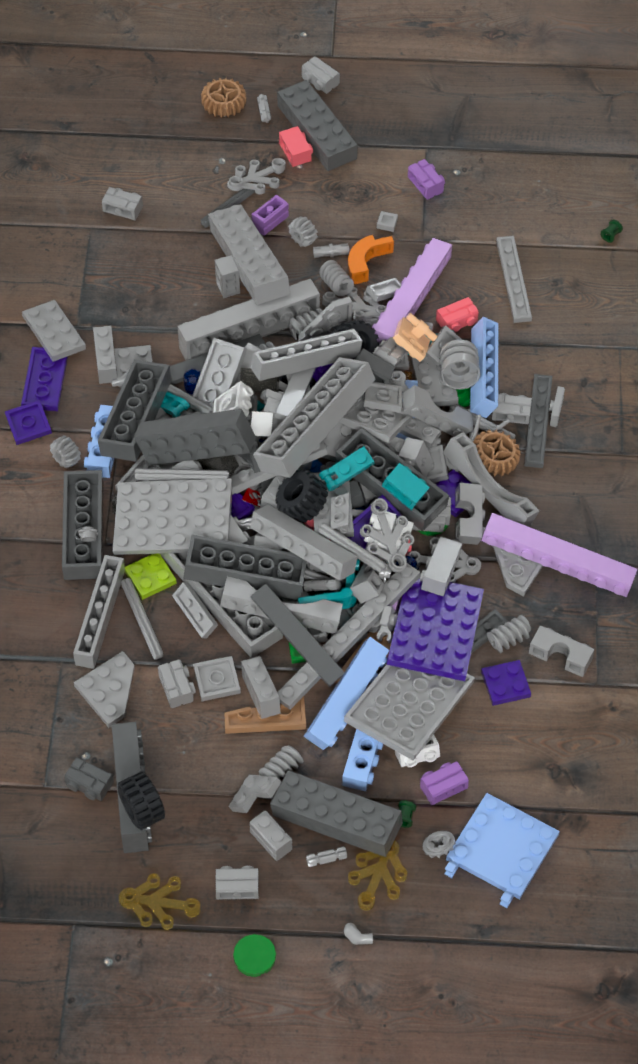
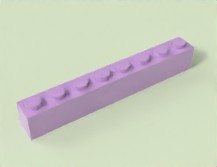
M432 238L430 243L425 245L423 254L418 256L415 266L410 268L407 278L404 277L400 289H396L392 301L389 300L386 310L381 312L377 324L372 326L376 330L375 335L379 337L377 339L379 345L382 340L387 341L389 337L394 336L398 322L403 317L406 318L409 313L413 315L416 313L450 260L452 244Z
M494 513L491 514L481 540L489 545L504 549L527 560L540 563L545 567H550L563 574H568L581 581H586L599 588L607 589L625 597L629 593L637 569Z

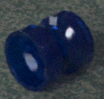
M196 369L187 370L183 376L184 389L188 394L192 395L201 374Z

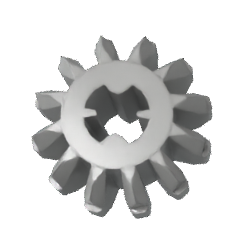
M297 217L288 226L291 238L300 247L309 246L318 238V231L315 229V225L307 217Z
M63 435L50 444L52 457L55 458L61 467L67 469L74 466L81 459L79 447L75 445V442L70 437Z

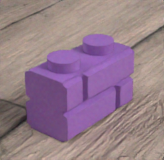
M423 159L417 164L415 163L408 167V178L427 200L434 197V195L443 193L444 177L437 174L433 164H429Z
M275 195L252 213V222L259 233L266 235L289 216V204L278 195Z
M457 761L452 764L447 762L435 772H426L421 778L420 787L430 804L434 805L467 789L469 780Z

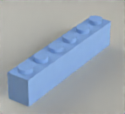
M482 317L471 329V343L478 349L480 378L475 385L471 386L470 412L487 418L498 407V323Z
M371 637L364 641L346 669L345 674L340 678L304 734L306 739L322 750L335 744L338 739L336 736L339 730L342 731L347 725L344 722V716L365 692L369 682L372 683L378 676L376 671L379 667L382 668L388 659L386 655L390 650Z

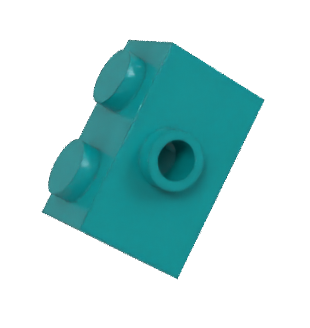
M401 463L395 467L382 484L384 489L410 510L418 504L430 488L423 479L415 476L407 466H403Z

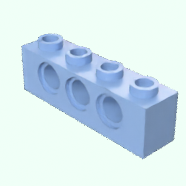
M100 405L99 412L95 413L96 426L92 427V442L89 441L88 443L89 455L84 460V468H87V471L102 470L104 478H110L114 458L101 456L98 445V438L113 407L108 405Z
M356 729L343 773L342 786L366 791L368 784L372 785L374 779L372 769L378 765L379 755H377L378 749L382 750L383 743ZM363 748H369L371 750L365 751L363 750ZM363 765L365 768H358L357 766Z

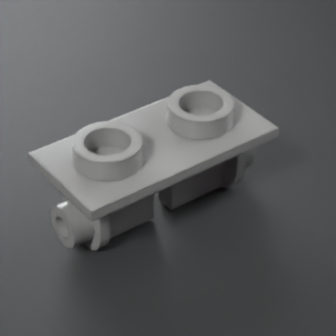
M349 493L331 498V530L337 528L341 534H346L350 529Z

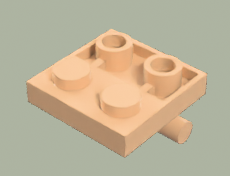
M409 313L406 318L403 317L398 322L393 339L397 345L406 349L411 357L421 362L426 356L430 340L434 342L438 336L429 329V326L424 321L417 319L412 313Z

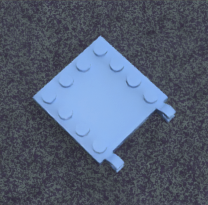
M486 793L456 840V844L453 846L454 850L449 851L446 856V860L449 863L445 868L446 872L444 874L452 878L458 867L505 891L500 899V905L508 908L514 897L520 900L559 836L560 831Z

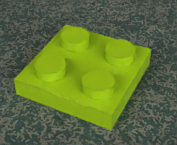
M160 553L149 555L125 567L126 575L132 580L142 600L177 584L176 578Z

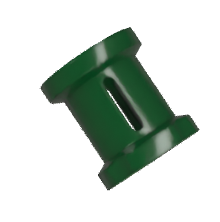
M612 219L607 228L601 231L600 235L603 240L611 243L614 241L615 236L622 232L623 226L619 221Z
M400 801L398 807L402 813L403 824L401 827L409 828L413 824L411 819L417 806L409 801Z

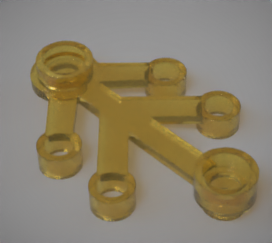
M395 840L391 846L392 851H389L386 857L370 851L359 853L356 856V865L359 867H365L369 860L380 857L378 863L358 871L353 870L348 874V882L351 885H357L362 878L373 875L367 890L358 897V905L362 910H371L374 907V894L381 877L387 886L388 897L390 899H397L400 896V888L395 885L387 869V863L390 860L395 869V879L397 881L406 880L407 870L402 866L397 856L399 844ZM359 858H364L365 861H364V862H360L358 859H359ZM403 872L405 875L399 876L397 873ZM351 876H357L358 879L352 880ZM391 890H396L397 893H396V894H391L390 891H391ZM364 901H369L370 904H369V905H364L363 902H364Z
M155 873L150 874L147 881L136 889L125 888L119 894V903L124 908H132L144 927L150 926L153 919L152 915L149 912H145L140 904L148 905L160 920L162 928L166 930L171 929L174 922L172 916L166 915L161 907L184 910V913L189 917L197 916L201 910L200 902L195 898H189L186 901L163 898L172 891L180 889L181 880L177 876L169 878L167 885L150 896L143 894L149 889L157 888L160 885V877ZM151 879L158 880L156 883L150 882ZM176 881L178 885L173 886L171 883ZM128 895L133 896L132 899H126L125 897ZM195 904V907L190 908L188 905ZM144 917L150 918L147 922H144L142 919ZM165 920H170V921H171V923H170V924H167V925L164 924L163 922H164Z

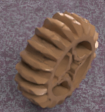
M219 77V80L213 79L212 83L208 82L207 86H204L201 93V102L205 110L209 114H214L215 117L217 115H220L221 118L223 116L229 117V115L235 116L236 113H240L241 109H244L246 92L243 85L239 84V81L234 82L233 78L231 80L227 78L221 80Z
M489 429L486 433L482 431L480 435H477L473 443L476 445L478 454L488 473H493L494 477L497 474L501 477L504 474L508 475L516 468L520 461L521 451L519 450V445L516 444V439H510V435H504V431L498 433L497 429L494 432Z

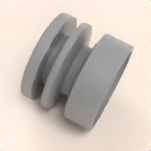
M461 339L453 340L441 349L442 380L447 386L453 389H467L478 382L480 378L478 349L473 343Z

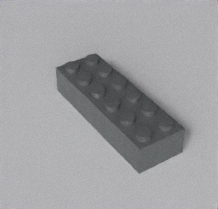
M307 80L277 92V106L293 127L298 126L300 131L305 133L307 143L312 145L313 153L327 171L357 159V143Z
M134 359L98 438L101 456L137 462L141 450L134 439V435L140 422L155 420L172 381L169 365Z
M236 409L140 422L134 439L148 465L250 453L256 436L243 410Z
M360 428L336 451L335 464L364 446L375 464L353 478L377 497L383 495L402 516H405L409 522H413V525L423 532L447 507L449 495L368 432ZM399 463L407 466L415 476L423 479L430 487L412 510L382 487L387 476Z
M102 470L64 471L62 571L64 580L97 579L103 562L104 482ZM83 527H93L97 529L98 536H96L95 541L84 542L81 541L78 530H82Z
M191 535L183 579L225 587L228 576L245 580L256 590L267 584L277 597L298 600L302 592L307 561L294 553Z
M136 722L112 724L116 781L118 784V782L140 771L145 773L142 733L141 729H137ZM118 794L124 853L149 851L148 843H152L151 827L149 826L143 830L138 829L129 818Z
M289 770L270 803L274 817L384 857L387 856L403 824L402 813L398 809Z

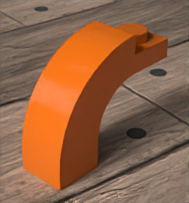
M370 235L359 240L352 247L348 256V275L353 280L354 285L368 281L369 269L366 263L370 259L393 253L394 240L392 236L375 240L374 236Z

